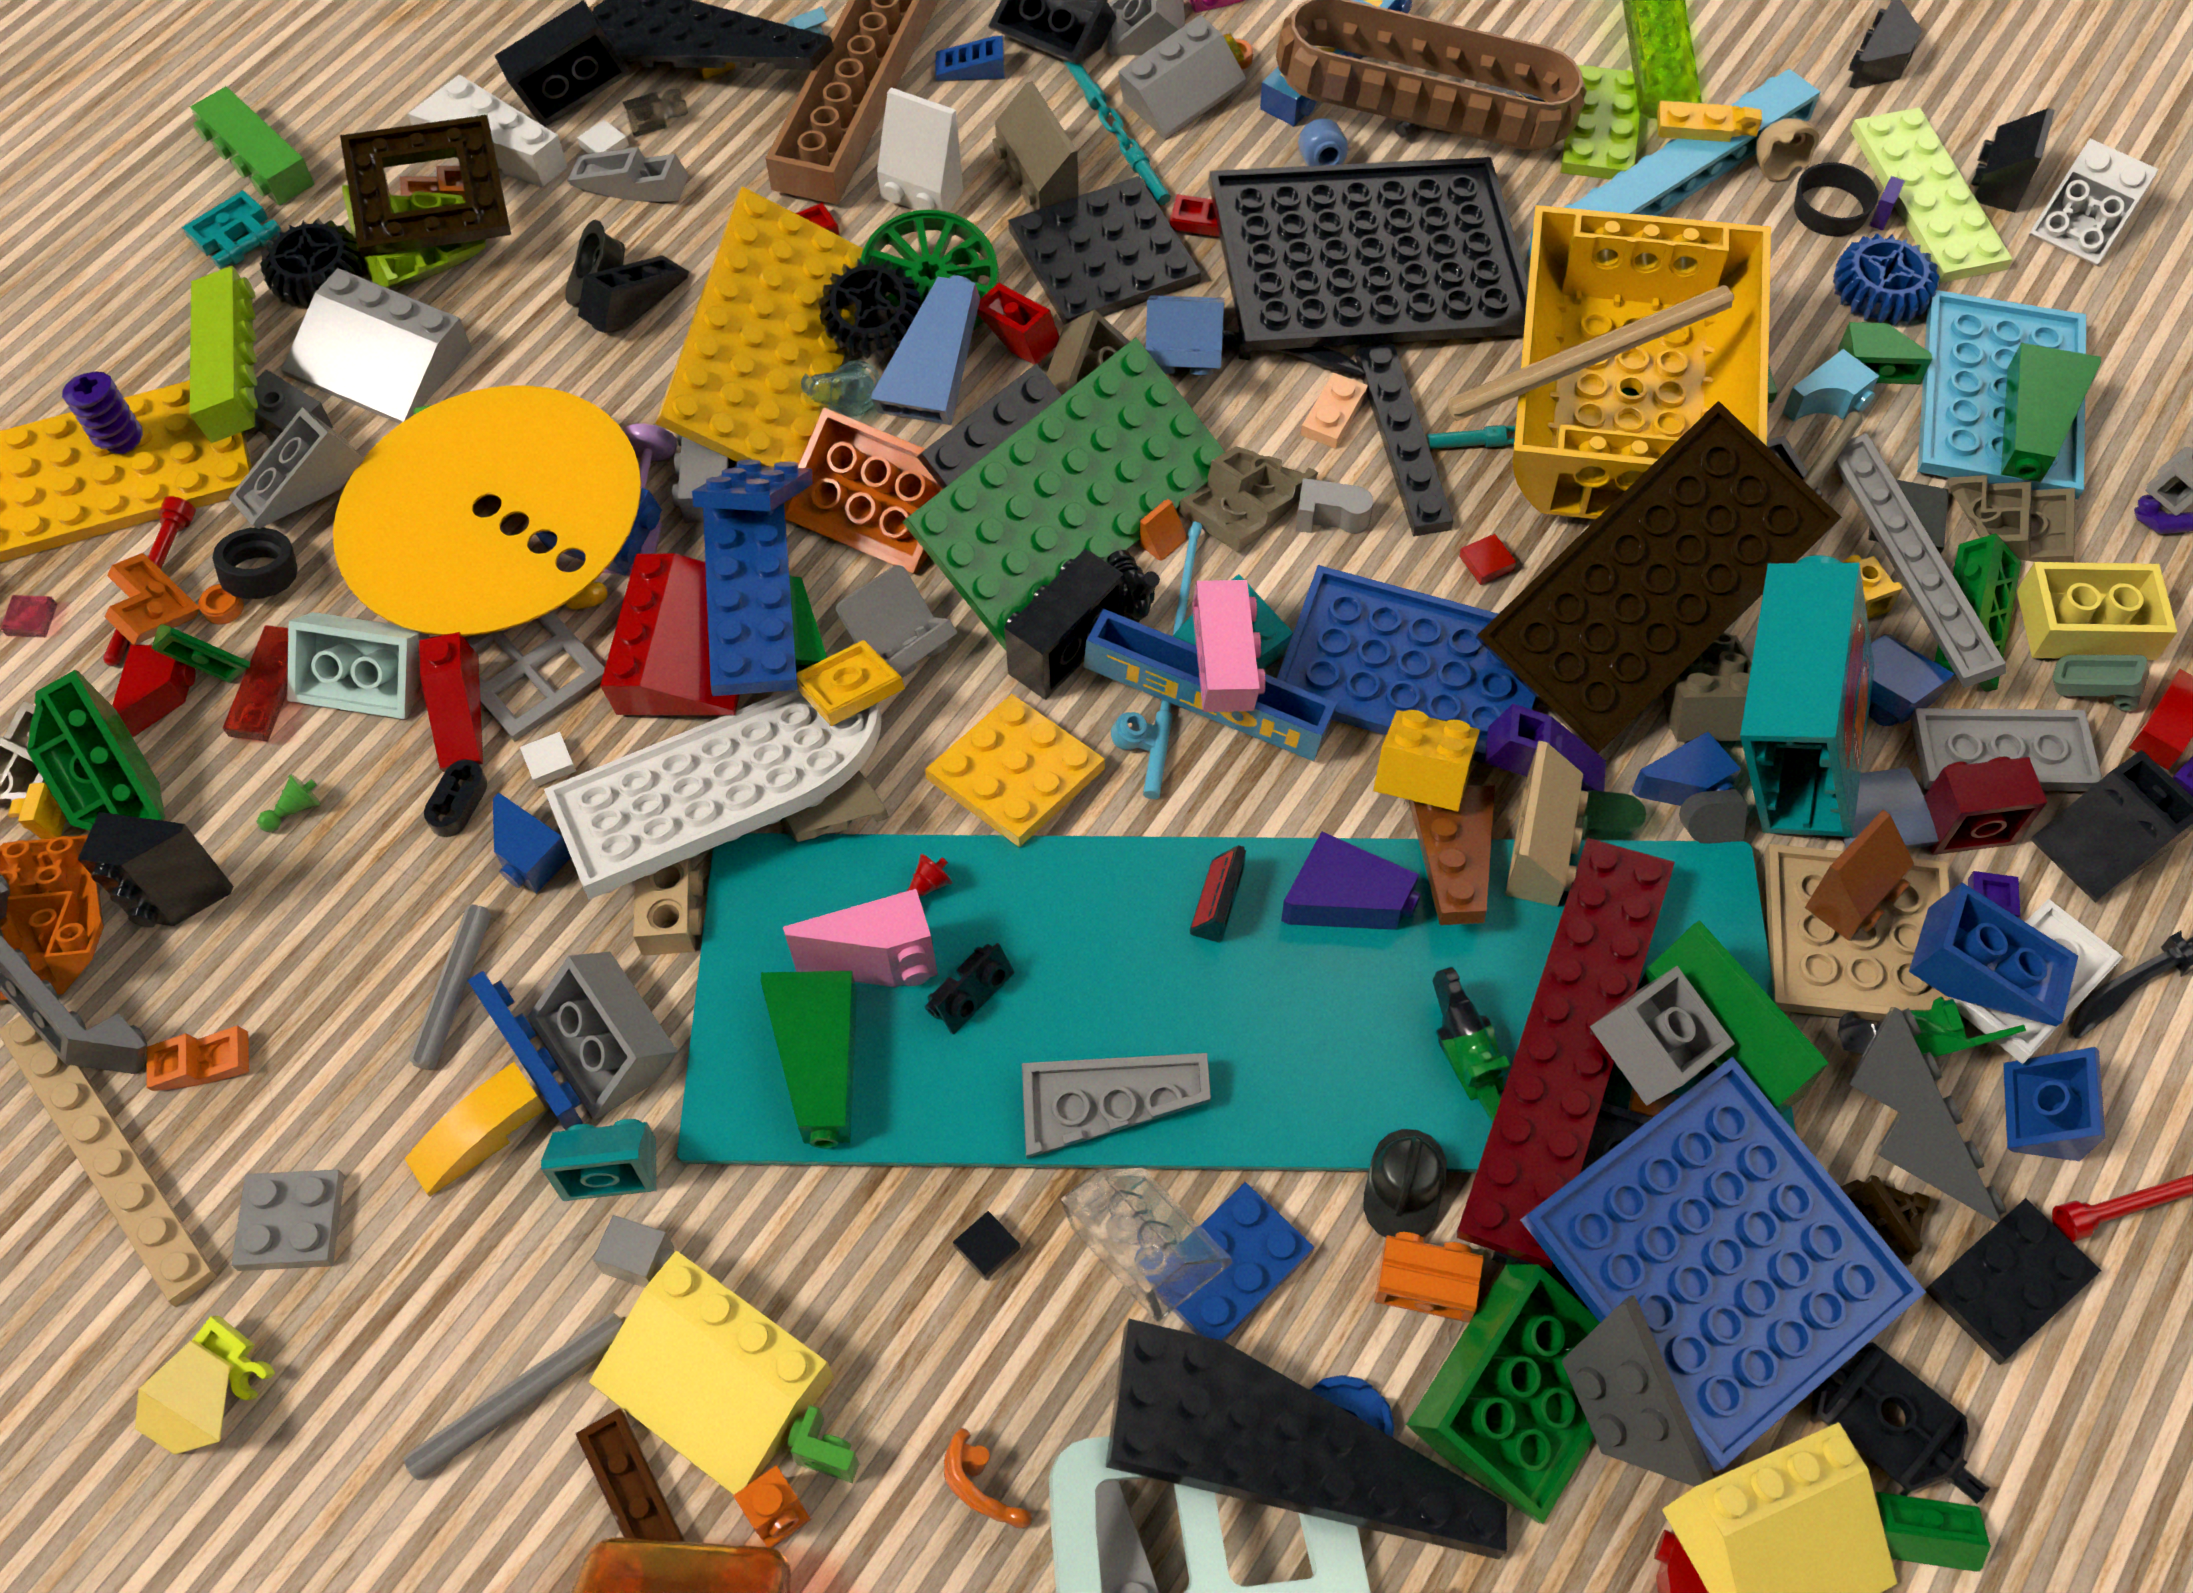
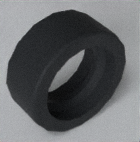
M265 527L260 529L246 528L222 538L215 546L212 557L222 589L232 596L244 599H263L277 595L287 589L297 576L298 567L289 538L278 530ZM256 557L276 559L266 566L255 569L235 567L245 560Z

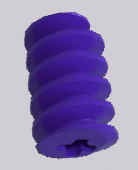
M98 371L84 373L74 377L65 385L62 390V397L67 405H69L70 410L76 416L80 425L83 426V430L89 436L94 446L107 449L115 454H125L140 443L143 436L142 426L117 389L111 376Z

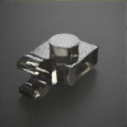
M679 88L667 90L661 99H659L657 92L623 101L633 137L667 128L665 119L682 117L688 114L686 101L682 100Z

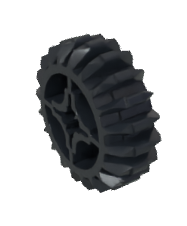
M319 218L312 224H308L303 220L302 224L297 227L289 224V230L286 232H276L277 239L267 241L268 248L261 252V272L268 288L272 290L273 294L281 302L287 301L292 307L302 304L308 309L315 292L337 268L358 277L364 275V257L361 258L357 239L346 230L344 225L336 226L333 220L325 224Z
M873 257L869 265H863V262L858 258L856 267L852 269L843 264V275L832 273L830 278L832 284L823 285L822 292L824 297L819 298L821 310L819 317L821 324L825 327L827 337L830 340L834 339L835 345L839 350L847 347L848 353L852 357L859 350H862L863 356L867 360L872 351H877L878 355L882 358L885 355L886 348L890 347L896 352L899 346L898 341H902L921 307L920 293L916 289L914 280L911 277H906L905 270L902 267L893 269V265L889 260L882 266H879L878 261ZM887 292L897 297L900 301L899 308L892 306L891 301L886 300L885 295ZM843 309L850 311V315L854 316V325L849 324L841 317Z

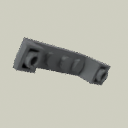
M1 874L0 919L6 917L7 902L10 896L9 885ZM0 928V991L65 1065L131 1074L143 1070L147 1041L138 1027L135 1025L130 1026L118 1013L86 1030L81 1017L74 1011L69 1012L61 1004L52 984L47 980L41 981L31 970L26 955L20 949L14 950L7 943Z

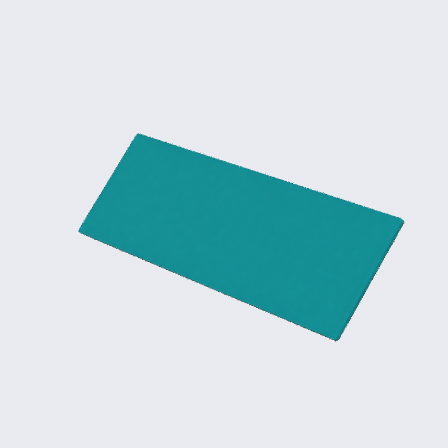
M747 833L736 840L713 847L677 1155L680 1161L685 1164L1369 1171L1372 1156L1378 1143L1389 1133L1401 1129H1412L1431 1136L1441 1146L1447 1160V1172H1477L1493 1123L1478 1098L1470 1101L1438 1042L1436 1030L1442 1027L1443 1016L1432 979L1437 971L1453 966L1460 977L1459 981L1468 999L1476 1007L1479 1015H1485L1490 1020L1494 1028L1500 1056L1506 1055L1510 1064L1506 1075L1503 1076V1088H1505L1569 892L1563 891L1558 907L1505 896L1515 840L1491 839L1485 923L1440 925L1418 839L1338 838L1419 874L1415 891L1420 893L1421 897L1412 917L1409 918L1403 915L1396 930L1289 925L1281 921L1283 903L1318 838L1031 836L1021 847H1018L1003 835L823 834L797 842L790 834ZM1581 840L1577 854H1570L1569 865L1576 866V870L1586 840ZM1598 840L1675 862L1638 986L1647 968L1687 929L1700 920L1773 1000L1771 966L1753 849L1749 843L1744 841L1700 843L1698 841ZM1238 845L1245 847L1244 872L1223 940H1220L1219 943L1191 935L1190 927L1212 860ZM920 854L926 855L935 863L943 857L948 864L942 870L950 877L953 883L926 894V896L919 897L932 938L938 975L930 977L926 982L917 986L901 985L898 987H888L855 982L857 1002L851 1143H838L836 1147L828 1149L816 1148L811 1146L810 1143H804L795 1118L760 981L761 972H796L783 930L784 926L896 895L899 892H906L919 863ZM996 943L1000 944L1015 973L954 1035L951 1034L941 1016L936 1019L925 1009V1005L929 1002L928 995L934 993L949 977L959 981L961 977L957 974L956 969L974 952L976 947L983 948L986 944L993 947ZM1207 1053L1210 1103L1029 1159L1026 1158L1022 1063ZM1614 1062L1602 1102L1627 1109L1632 1085ZM1704 1068L1684 1085L1670 1093L1681 1096L1709 1074ZM1504 1090L1498 1091L1500 1099ZM1790 1107L1780 1115L1796 1133L1793 1109Z

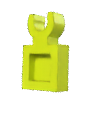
M219 1315L210 1316L192 1339L234 1365L229 1373L228 1380H231L233 1393L242 1400H253L259 1395L248 1383L252 1372L256 1373L261 1379L272 1378L275 1374L273 1368L264 1361H251L246 1357L255 1344Z

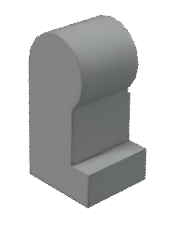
M2184 447L2160 467L2158 475L2147 484L2145 489L2146 492L2175 516L2193 503V449L2190 447Z
M1303 478L1296 531L1311 533L1312 525L1340 527L1349 533L1362 532L1370 524L1373 496L1368 490L1359 486Z

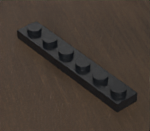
M1394 343L1357 348L1356 361L1364 370V375L1361 377L1363 383L1368 385L1367 395L1413 536L1452 530L1453 518Z

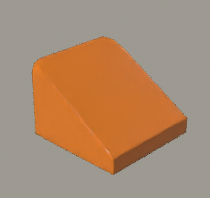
M1169 499L1164 500L1140 520V546L1158 560H1164L1186 541L1183 525L1173 502Z

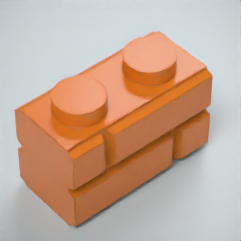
M1398 1232L1395 1237L1387 1235L1381 1254L1374 1302L1470 1323L1477 1306L1483 1255L1473 1254L1471 1247L1458 1242H1446L1443 1244V1247L1424 1243V1238L1415 1233Z

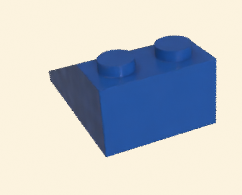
M1961 882L1928 908L1909 972L1947 997L2057 1027L2063 1022L2078 955Z

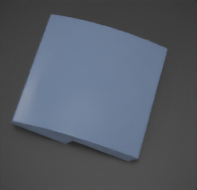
M1908 767L1861 773L1853 837L1843 836L1846 848L1882 809L1891 815L1907 849L1929 847L1939 841L1925 798Z

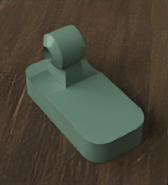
M2066 655L2057 661L2052 678L2055 690L2060 695H2115L2114 706L2121 711L2131 712L2138 708L2149 676L2147 658L2143 655Z

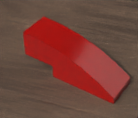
M2180 668L2128 747L2137 753L2140 750L2144 751L2155 763L2167 770L2184 752L2193 737V675Z

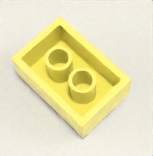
M2034 562L2017 589L2032 658L2060 659L2066 655H2143L2147 660H2157L2178 633L2160 564Z

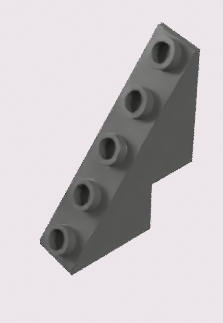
M1891 1007L1847 1081L1849 1085L1898 1112L1875 1153L1998 1223L2000 1221L1999 1214L2006 1212L2004 1204L1994 1185L1985 1188L1977 1170L1985 1167L1982 1158L1972 1140L1963 1142L1956 1127L1957 1124L1963 1122L1961 1114L1951 1096L1942 1098L1935 1083V1080L1942 1078L1939 1068L1930 1052L1921 1054L1914 1039L1915 1036L1921 1034L1918 1024L1909 1008L1901 1011L1896 1007Z

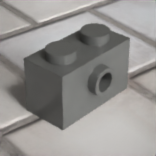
M267 369L256 378L257 386H254V396L257 400L258 408L255 409V427L249 429L251 432L257 433L260 431L273 444L302 407L333 428L321 402Z

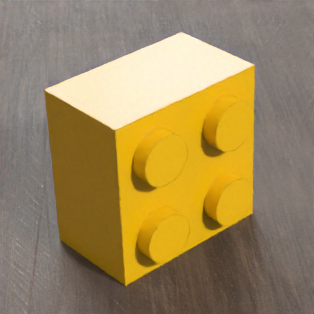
M1396 710L1382 745L1373 791L1458 812L1470 776L1480 729L1470 727L1468 723L1460 720L1443 721L1430 718L1418 710Z

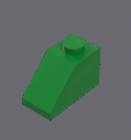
M1849 322L1838 347L1839 352L1842 349L1846 350L1877 373L1879 378L1876 383L1920 385L1932 361V354L1888 323Z

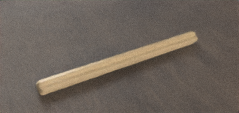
M1722 285L1451 397L1448 400V412L1454 420H1462L1729 309L1732 306L1734 295L1730 292L1728 286Z

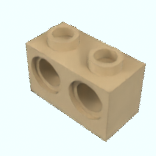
M690 858L663 868L653 875L635 880L633 937L642 956L695 952V935H702L703 930L701 910L696 909V896H702L703 879L701 870H694ZM669 882H678L671 888L663 889V886ZM670 920H678L672 927L661 928L664 923Z

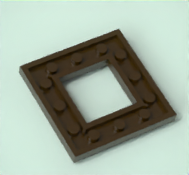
M488 115L340 135L357 245L361 258L512 235ZM458 157L466 203L397 213L392 212L385 167Z

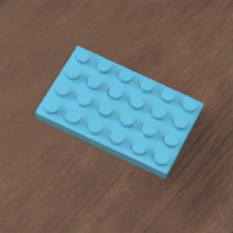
M1935 290L1936 295L1931 298L1927 306L1925 349L1932 354V361L1923 378L1917 472L1944 477L1987 475L1988 484L2031 481L2032 490L2075 488V499L2078 500L2084 491L2085 397L2054 462L2042 482L2001 475L2007 368L2021 343L2086 354V314Z

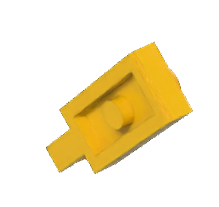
M1660 101L1657 109L1658 136L1662 138L1730 142L1731 137L1741 135L1757 136L1762 123V110L1750 107L1741 108L1738 106L1732 107L1731 105Z

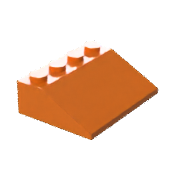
M823 408L798 468L812 469L813 484L784 503L785 519L889 564L901 565L906 571L916 575L928 554L902 522L943 489L917 458L925 448Z

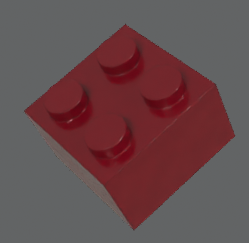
M2002 756L1983 763L1968 764L1961 761L1944 767L1924 797L1939 840L1933 846H1929L1932 855L2016 845L2048 803L2030 758L2010 759V757Z

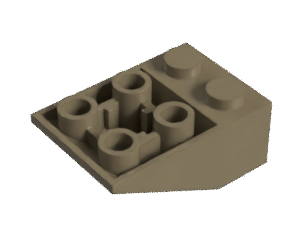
M1722 633L1662 692L1667 721L1677 742L1692 741L1707 731L1716 741H1741L1740 733L1752 663L1737 635Z

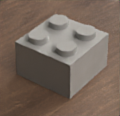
M1678 966L1642 987L1590 1026L1646 1106L1684 1085L1735 1044Z

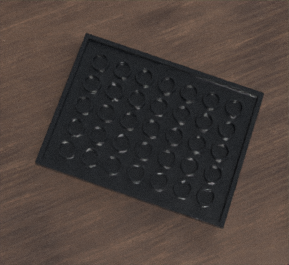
M1491 157L1218 170L1209 172L1208 184L1244 351L1524 334L1528 280Z

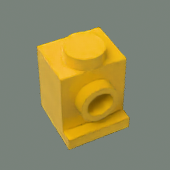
M1853 555L1845 559L1842 563H1860L1867 619L1890 612L1903 589L1899 582L1893 583L1875 556L1862 560L1859 555Z

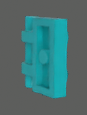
M244 190L182 227L187 238L206 256L219 249L221 250L211 257L214 264L220 270L230 263L236 265L243 261V255L258 246L261 248L267 246V241L271 240L276 235V232H282L274 219L263 225L260 224L267 220L268 217L264 209ZM246 232L249 233V234H247L246 236H244V237H242L241 239H239L238 241L233 242L234 239L238 238L239 236L243 235L244 233H246Z

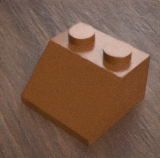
M1882 809L1831 864L1805 906L1808 911L1848 941L1851 940L1860 928L1868 933L1885 913L1879 907L1886 900L1894 904L1911 884L1904 878L1913 867L1914 862L1888 812Z

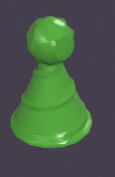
M290 774L274 811L267 810L260 813L256 821L260 829L268 833L274 832L279 829L282 817L296 814V812L310 809L314 806H320V801L311 791L317 786V783L310 779L304 784L296 776Z

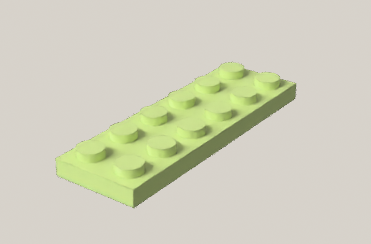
M1920 107L1854 120L1850 131L1884 189L1891 176L1905 180L1895 203V208L1916 244H1921L1920 251L1922 253H1930V261L1938 265L1939 283L2008 270L2013 260Z

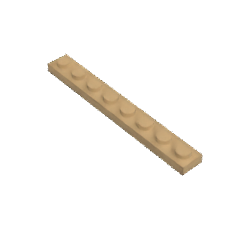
M22 1015L1 1027L0 1038L167 1301L176 1307L216 1279L218 1276L82 1067L65 1065Z

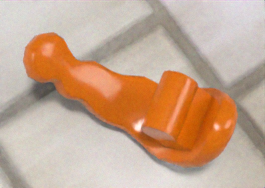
M960 1428L954 1434L944 1458V1478L949 1488L961 1501L980 1514L1019 1529L1030 1526L1032 1523L1031 1512L1022 1508L1009 1507L985 1495L965 1475L964 1472L971 1476L980 1475L989 1461L990 1453L984 1446L978 1445L973 1447L966 1444L971 1435L967 1429Z

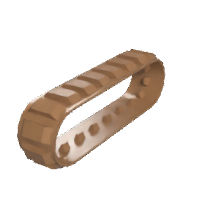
M1306 0L1298 5L1284 19L1276 52L1279 70L1287 84L1302 96L1320 102L1519 149L1541 150L1550 148L1560 140L1566 139L1577 126L1587 93L1582 72L1576 62L1565 53L1554 48L1352 0ZM1313 46L1331 47L1531 94L1547 102L1526 99L1335 54Z

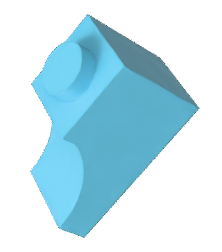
M1842 349L1792 387L1782 413L1792 421L1816 413L1832 414L1844 420L1850 412L1856 410L1862 412L1875 397L1873 389L1879 375Z

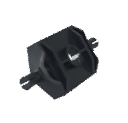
M1874 1342L1867 1343L1813 1390L1810 1421L1815 1423L1820 1419L1828 1426L1839 1422L1853 1446L1903 1487L1899 1493L1900 1495L1907 1496L1945 1481L1948 1484L1952 1483L1972 1499L1975 1504H1978L1986 1495L1985 1493L1989 1491L1990 1487L1988 1485L1986 1486L1964 1468L1967 1461L1963 1458L1969 1434L1967 1417ZM1883 1402H1893L1903 1410L1905 1414L1904 1426H1893L1883 1418L1881 1413Z

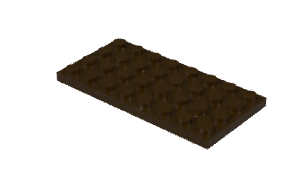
M1718 401L1478 633L1476 639L1576 737L1599 754L1763 595L1768 563H1796L1842 517Z

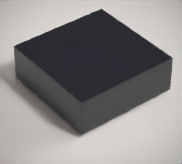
M989 1211L983 1214L953 1241L954 1248L985 1281L1021 1249L1020 1243Z

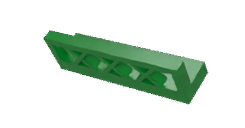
M1995 533L1959 544L1952 575L2003 658L2022 562ZM1938 645L1934 661L1955 673ZM2000 676L1978 684L1985 692L1997 690Z

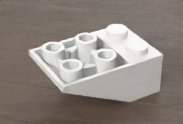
M2090 138L2029 232V235L2098 266L2147 194L2159 169Z

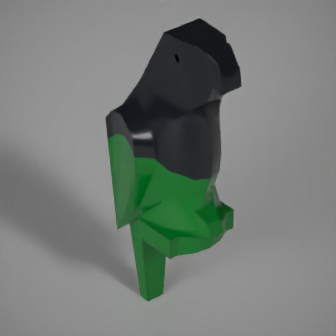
M1452 966L1437 971L1432 979L1443 1016L1442 1027L1436 1030L1438 1042L1470 1101L1478 1098L1493 1123L1501 1100L1498 1091L1504 1090L1503 1076L1506 1075L1510 1064L1506 1055L1500 1056L1494 1028L1490 1020L1485 1015H1479L1476 1007L1466 996L1459 981L1460 977Z
M1942 996L1933 1001L1932 1007L1929 1010H1910L1921 1032L1920 1035L1914 1037L1921 1054L1930 1052L1933 1058L2026 1031L2025 1025H2020L1967 1039L1956 1003L1953 999L1944 1001ZM1853 1011L1848 1012L1841 1017L1838 1023L1837 1032L1843 1050L1864 1054L1884 1019L1875 1025L1865 1019L1854 1018Z

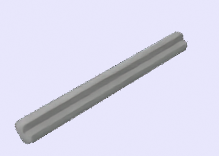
M615 1313L609 1314L407 1453L403 1460L409 1473L415 1479L422 1480L605 1353L623 1325L621 1319Z

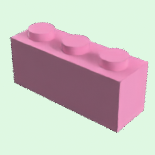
M1247 580L1196 581L1192 608L1203 712L1254 711L1258 694H1264L1265 672L1264 669H1257L1256 658H1260L1261 637L1259 632H1253L1252 622H1255L1257 617L1256 598L1249 597Z

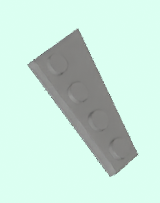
M1207 1053L1022 1063L1026 1158L1029 1159L1210 1103Z

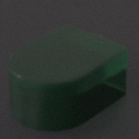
M1589 790L1585 812L1582 817V840H1587V838L1594 840H1635L1639 836L1646 819L1644 805L1633 795Z

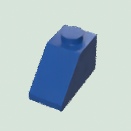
M1707 731L1640 769L1632 792L1638 798L1681 806L1687 798L1696 793L1734 790L1733 784L1741 768Z
M498 793L493 798L494 852L502 865L499 872L513 886L520 888L524 885L537 894L571 858L566 843L560 834L502 794Z

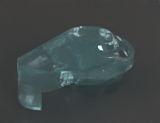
M856 360L845 363L835 372L815 374L812 377L805 374L801 380V388L814 402L832 405L842 415L853 417L863 415L874 406L871 397L875 389V383L865 368H869L873 372L876 385L880 380V375L869 363Z

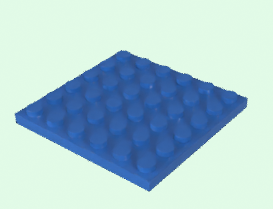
M1733 1057L1716 1068L1520 1219L1600 1323L1628 1296H1636L1705 1458L1714 1471L1725 1468L1926 1293L1919 1282Z

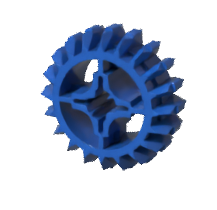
M1878 233L1872 239L1863 236L1859 242H1851L1850 246L1843 252V255L1839 257L1833 274L1834 294L1841 296V305H1851V314L1858 312L1863 314L1864 321L1871 317L1876 319L1878 323L1888 320L1894 326L1900 320L1909 323L1913 317L1921 316L1931 298L1936 295L1935 290L1939 285L1938 280L1940 277L1937 274L1938 265L1930 261V253L1920 252L1921 244L1912 246L1908 244L1907 238L1899 241L1891 234L1885 239Z

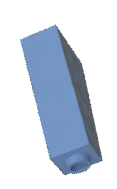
M957 275L950 278L937 277L872 392L871 400L878 413L952 425L980 302L975 282Z

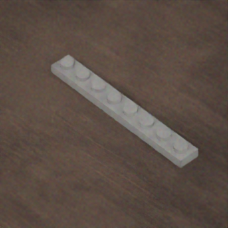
M1866 433L1850 439L1833 464L1963 688L2006 674L2004 659L1869 435Z

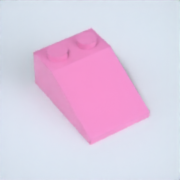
M917 889L783 927L796 972L852 971L855 982L888 987H898L901 985L917 986L926 982L930 977L938 975L932 938Z

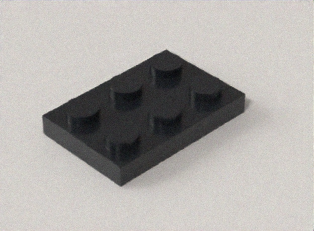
M2025 1198L1924 1290L2000 1365L2102 1270Z

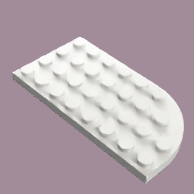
M798 690L784 691L737 710L735 715L722 716L545 788V794L588 899L610 893L644 876L653 875L663 868L682 860L693 858L701 852L725 842L736 840L742 835L768 824H774L782 818L807 807L819 805L827 796L850 780L870 757L880 735L882 724L879 703H876L830 726Z

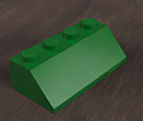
M1700 920L1697 921L1647 968L1638 988L1641 989L1678 966L1735 1043L1705 1067L1706 1072L1710 1074L1733 1057L1778 1113L1782 1114L1804 1098L1829 1062Z

